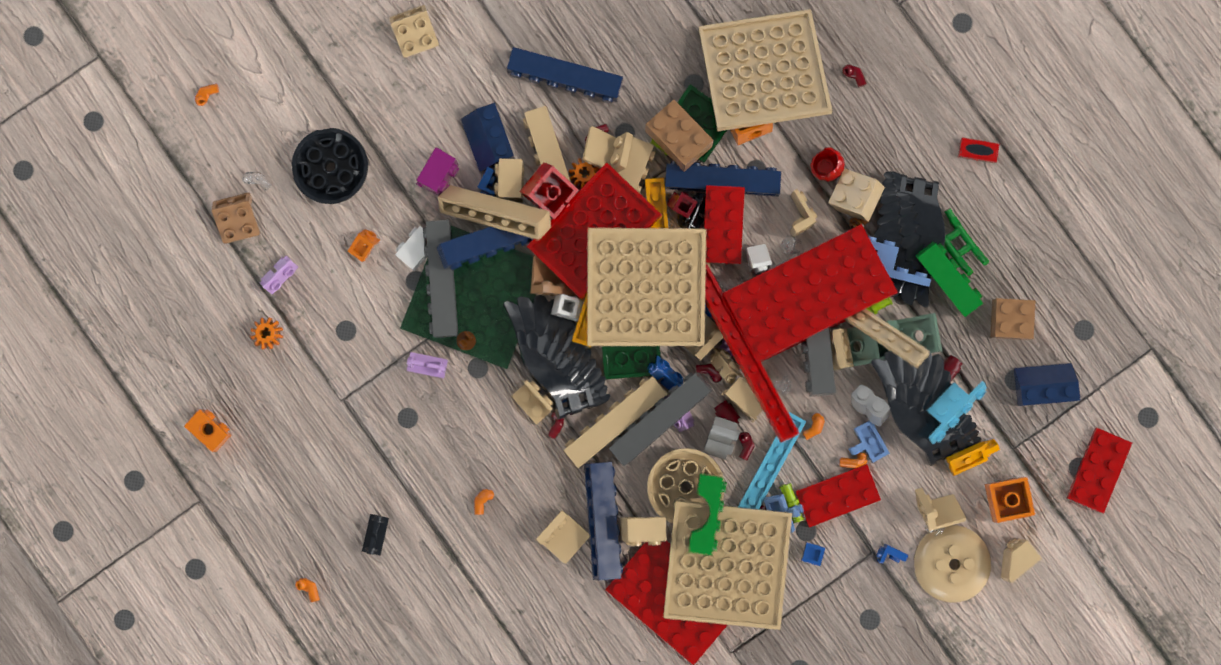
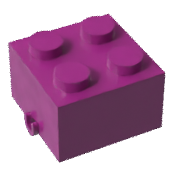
M435 147L419 174L416 185L439 196L450 186L448 184L452 177L455 178L460 168H458L459 164L456 158Z

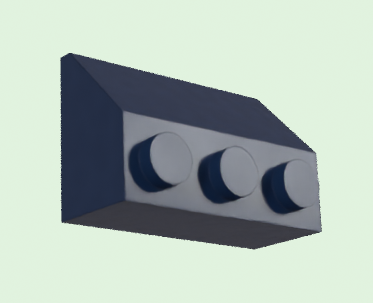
M495 102L480 107L461 118L479 172L485 171L487 167L494 168L495 164H499V159H515Z
M1072 363L1014 368L1017 406L1081 401L1079 381Z

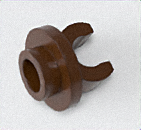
M853 217L849 221V227L853 229L861 224L864 227L869 222Z
M463 331L457 336V345L462 350H470L476 344L474 334L469 331Z

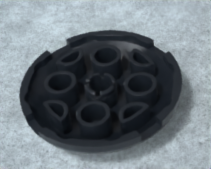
M341 129L316 130L308 134L298 144L292 157V173L297 187L305 196L318 203L337 204L352 198L359 192L367 178L368 158L363 146L353 135ZM329 163H335V170L327 171L326 167Z

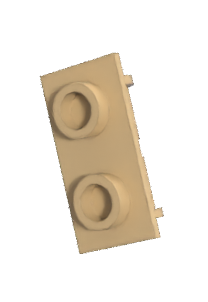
M713 347L716 353L710 356V362L719 371L724 381L731 384L735 381L737 375L743 378V374L739 371V365L730 359L731 355L724 349L719 350Z

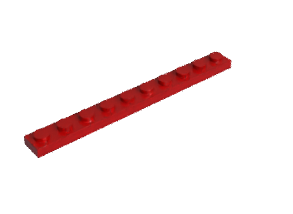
M706 264L705 304L780 443L797 436L799 431L762 363L757 360L708 264Z

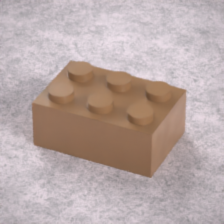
M675 100L671 101L645 125V132L684 172L711 149L713 145V139Z

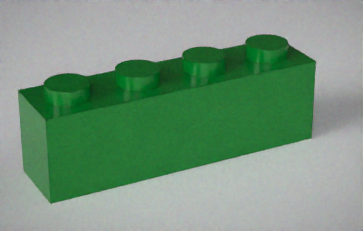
M933 241L915 256L961 314L966 317L983 304L980 300L983 296L976 287L972 289L969 286L971 281L965 273L960 274L957 271L959 266L954 259L951 258L949 260L946 257L945 253L947 251L941 243L937 245Z

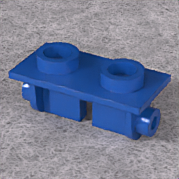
M658 355L656 356V363L648 365L647 369L657 380L664 377L661 380V384L669 391L676 385L680 387L683 384L682 375L679 372H675L666 360H662Z

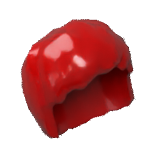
M825 147L812 158L810 164L811 172L820 181H833L840 177L844 171V158L839 151L832 147Z

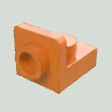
M365 229L358 233L348 252L361 262H364L374 246L380 242V239L377 238L374 232Z

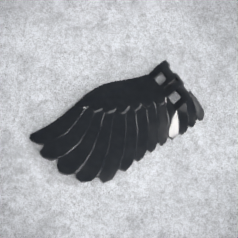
M885 172L883 175L886 179L882 182L885 188L880 200L883 206L879 210L881 217L877 221L880 227L874 234V237L877 238L876 242L884 243V240L895 242V246L899 247L893 270H897V267L908 269L909 274L915 275L917 271L927 274V278L931 279L930 273L915 255L933 241L937 245L941 243L943 247L945 244V225L937 199L939 181L933 180V182H929L924 178H910L905 174L897 172ZM906 185L912 186V192L905 191ZM925 189L931 190V196L924 195ZM891 278L898 292L891 297H897L900 294L902 300L908 305H913L914 300H917L922 307H929L928 286Z
M538 295L533 299L532 303L529 298L523 296L517 298V305L506 301L503 306L512 322L524 366L534 381L554 401L555 414L559 420L565 418V415H574L582 412V409L600 406L610 399L611 395L606 394L608 386L604 385L605 376H601L600 368H595L596 360L590 359L591 350L586 349L585 345L572 342L577 326L575 321L551 314L555 299L548 301L545 296ZM584 393V401L580 402L579 394ZM566 399L567 407L563 408L561 401Z
M891 351L884 353L883 360L873 359L871 361L872 366L882 381L894 422L906 437L925 452L930 466L936 464V461L940 459H946L958 450L962 451L981 442L982 438L980 436L977 437L979 431L976 429V422H972L971 415H966L965 413L959 417V422L956 426L950 427L945 432L946 435L940 442L936 441L933 444L929 440V436L941 423L929 414L927 410L953 384L950 383V371L944 370V360L939 354L932 356L929 351V355L917 368ZM955 440V444L950 446L949 442ZM938 448V452L933 454L932 451Z

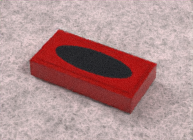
M962 137L958 157L997 163L1000 144Z

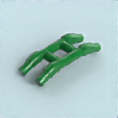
M948 208L944 213L955 230L945 235L944 247L958 264L959 268L967 276L973 274V270L963 259V255L971 251L974 257L984 266L989 263V259L971 239L952 209ZM960 235L966 245L956 250L950 241Z

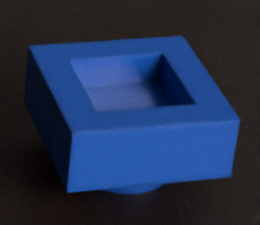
M806 542L801 561L821 566L825 547Z

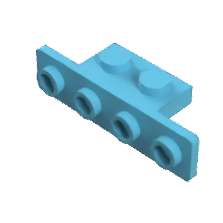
M983 381L969 395L956 383H953L927 410L929 414L941 423L929 436L931 443L940 442L945 437V432L950 427L953 428L957 425L959 417L971 410L973 407L972 403L976 399L980 400L985 395L987 387Z

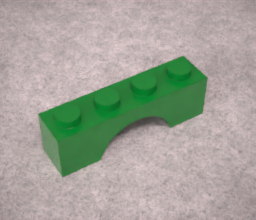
M699 474L697 494L708 502L710 512L706 523L702 527L691 531L688 547L689 553L712 556L713 551H717L718 540L715 539V534L720 531L721 526L718 514L719 512L722 513L724 501H721V494L726 492L727 481H724L723 476Z

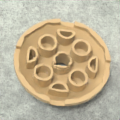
M682 448L670 451L654 464L648 477L647 491L650 503L659 516L666 517V521L673 524L675 501L708 504L702 496L697 494L699 474L723 476L719 466L710 456L696 449ZM688 481L691 484V489L684 492L680 489V485ZM724 493L721 494V501H723Z
M950 525L932 530L922 538L914 554V572L920 586L930 596L944 602H962L977 595L986 585L991 572V557L985 542L979 535L966 527ZM952 559H956L958 562L955 569L949 567V562Z

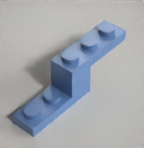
M868 236L875 250H877V254L889 277L929 287L931 279L927 278L925 273L916 271V274L913 275L908 273V269L897 267V270H893L899 247L895 246V242L884 240V243L876 242L877 238Z

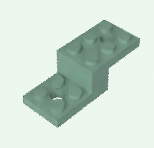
M936 313L885 321L921 346L927 348L931 353L942 351ZM847 328L854 366L871 364L873 359L883 360L884 353L890 351L858 328ZM918 330L922 331L924 335L921 341H918L915 337ZM856 341H859L861 344V349L858 352L853 347Z

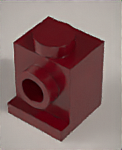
M674 191L667 205L673 211L689 218L697 201L684 192L678 194Z

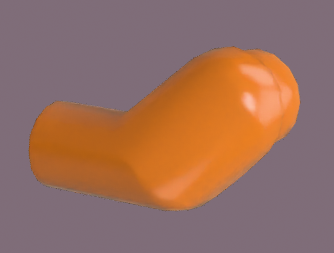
M820 413L812 415V427L802 432L806 440L822 432L825 420Z

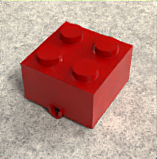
M543 162L519 192L536 208L549 211L550 218L555 220L563 209L569 207V201L578 192V189L553 165Z

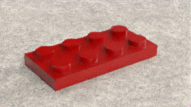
M706 185L704 229H706V263L741 264L745 187Z
M1095 428L1066 499L1104 514L1132 442L1102 429Z
M867 464L795 491L800 502L799 504H802L803 514L809 528L881 500Z

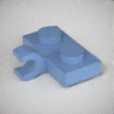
M867 421L854 428L861 443L848 449L852 456L865 450L871 463H874L890 454L872 422Z
M783 494L764 499L767 510L792 513V518L799 517L800 513L804 512L802 504L788 508ZM791 521L790 533H793L795 531V527L793 521Z

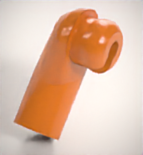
M218 84L201 87L195 96V103L198 106L205 105L211 94L220 92Z
M858 453L857 459L841 457L840 467L858 468L866 465L868 461L867 454Z
M483 489L475 497L474 515H484V503L494 498L492 490Z
M300 578L296 581L295 587L298 590L307 592L310 602L320 600L317 586L313 581L306 578Z

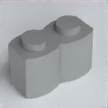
M860 384L851 394L853 408L859 413L866 414L868 420L873 424L881 426L889 418L890 406L882 398L875 396L873 391L867 386Z
M716 416L703 453L724 460L727 454L731 455L734 448L732 441H737L740 430H737L738 423Z

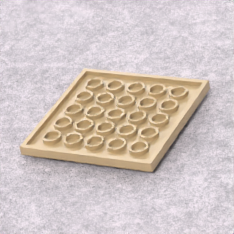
M811 9L699 26V35L717 131L832 114V106Z
M588 228L587 346H704L706 229Z
M675 501L664 618L780 630L792 513L723 506L722 513L719 512L718 520H721L720 531L715 534V539L718 540L717 551H713L712 556L689 553L688 551L691 531L702 527L706 523L710 512L709 505Z

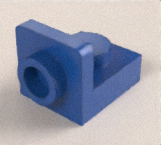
M487 167L477 188L482 194L496 197L495 192L488 189L489 186H493L497 178L494 176L495 170Z
M884 544L883 547L880 546L876 557H878L877 561L881 564L884 563L887 554H890L889 559L898 563L900 560L906 562L909 556L887 544Z

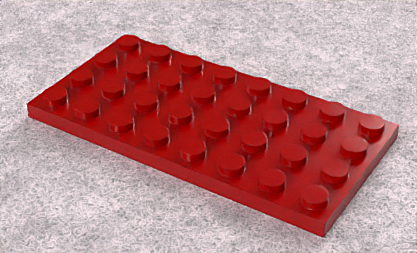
M861 224L724 292L723 295L757 360L762 361L898 292Z

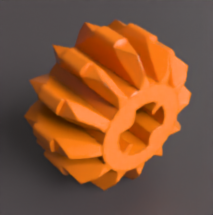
M578 158L579 165L574 162L572 163V167L575 169H569V173L573 174L569 178L570 181L576 180L574 182L575 187L581 184L582 189L600 168L594 167V165L587 162L582 163V159ZM583 170H587V173L590 175H586L587 178H583L580 172L583 173Z
M270 317L267 319V322L265 318H260L261 324L254 322L257 329L251 328L250 330L256 334L252 335L251 339L256 340L254 345H261V349L265 350L267 345L269 349H273V343L276 345L280 344L277 338L283 339V335L278 334V332L283 331V328H277L279 322H273V319ZM268 330L271 332V335L265 336L263 332Z

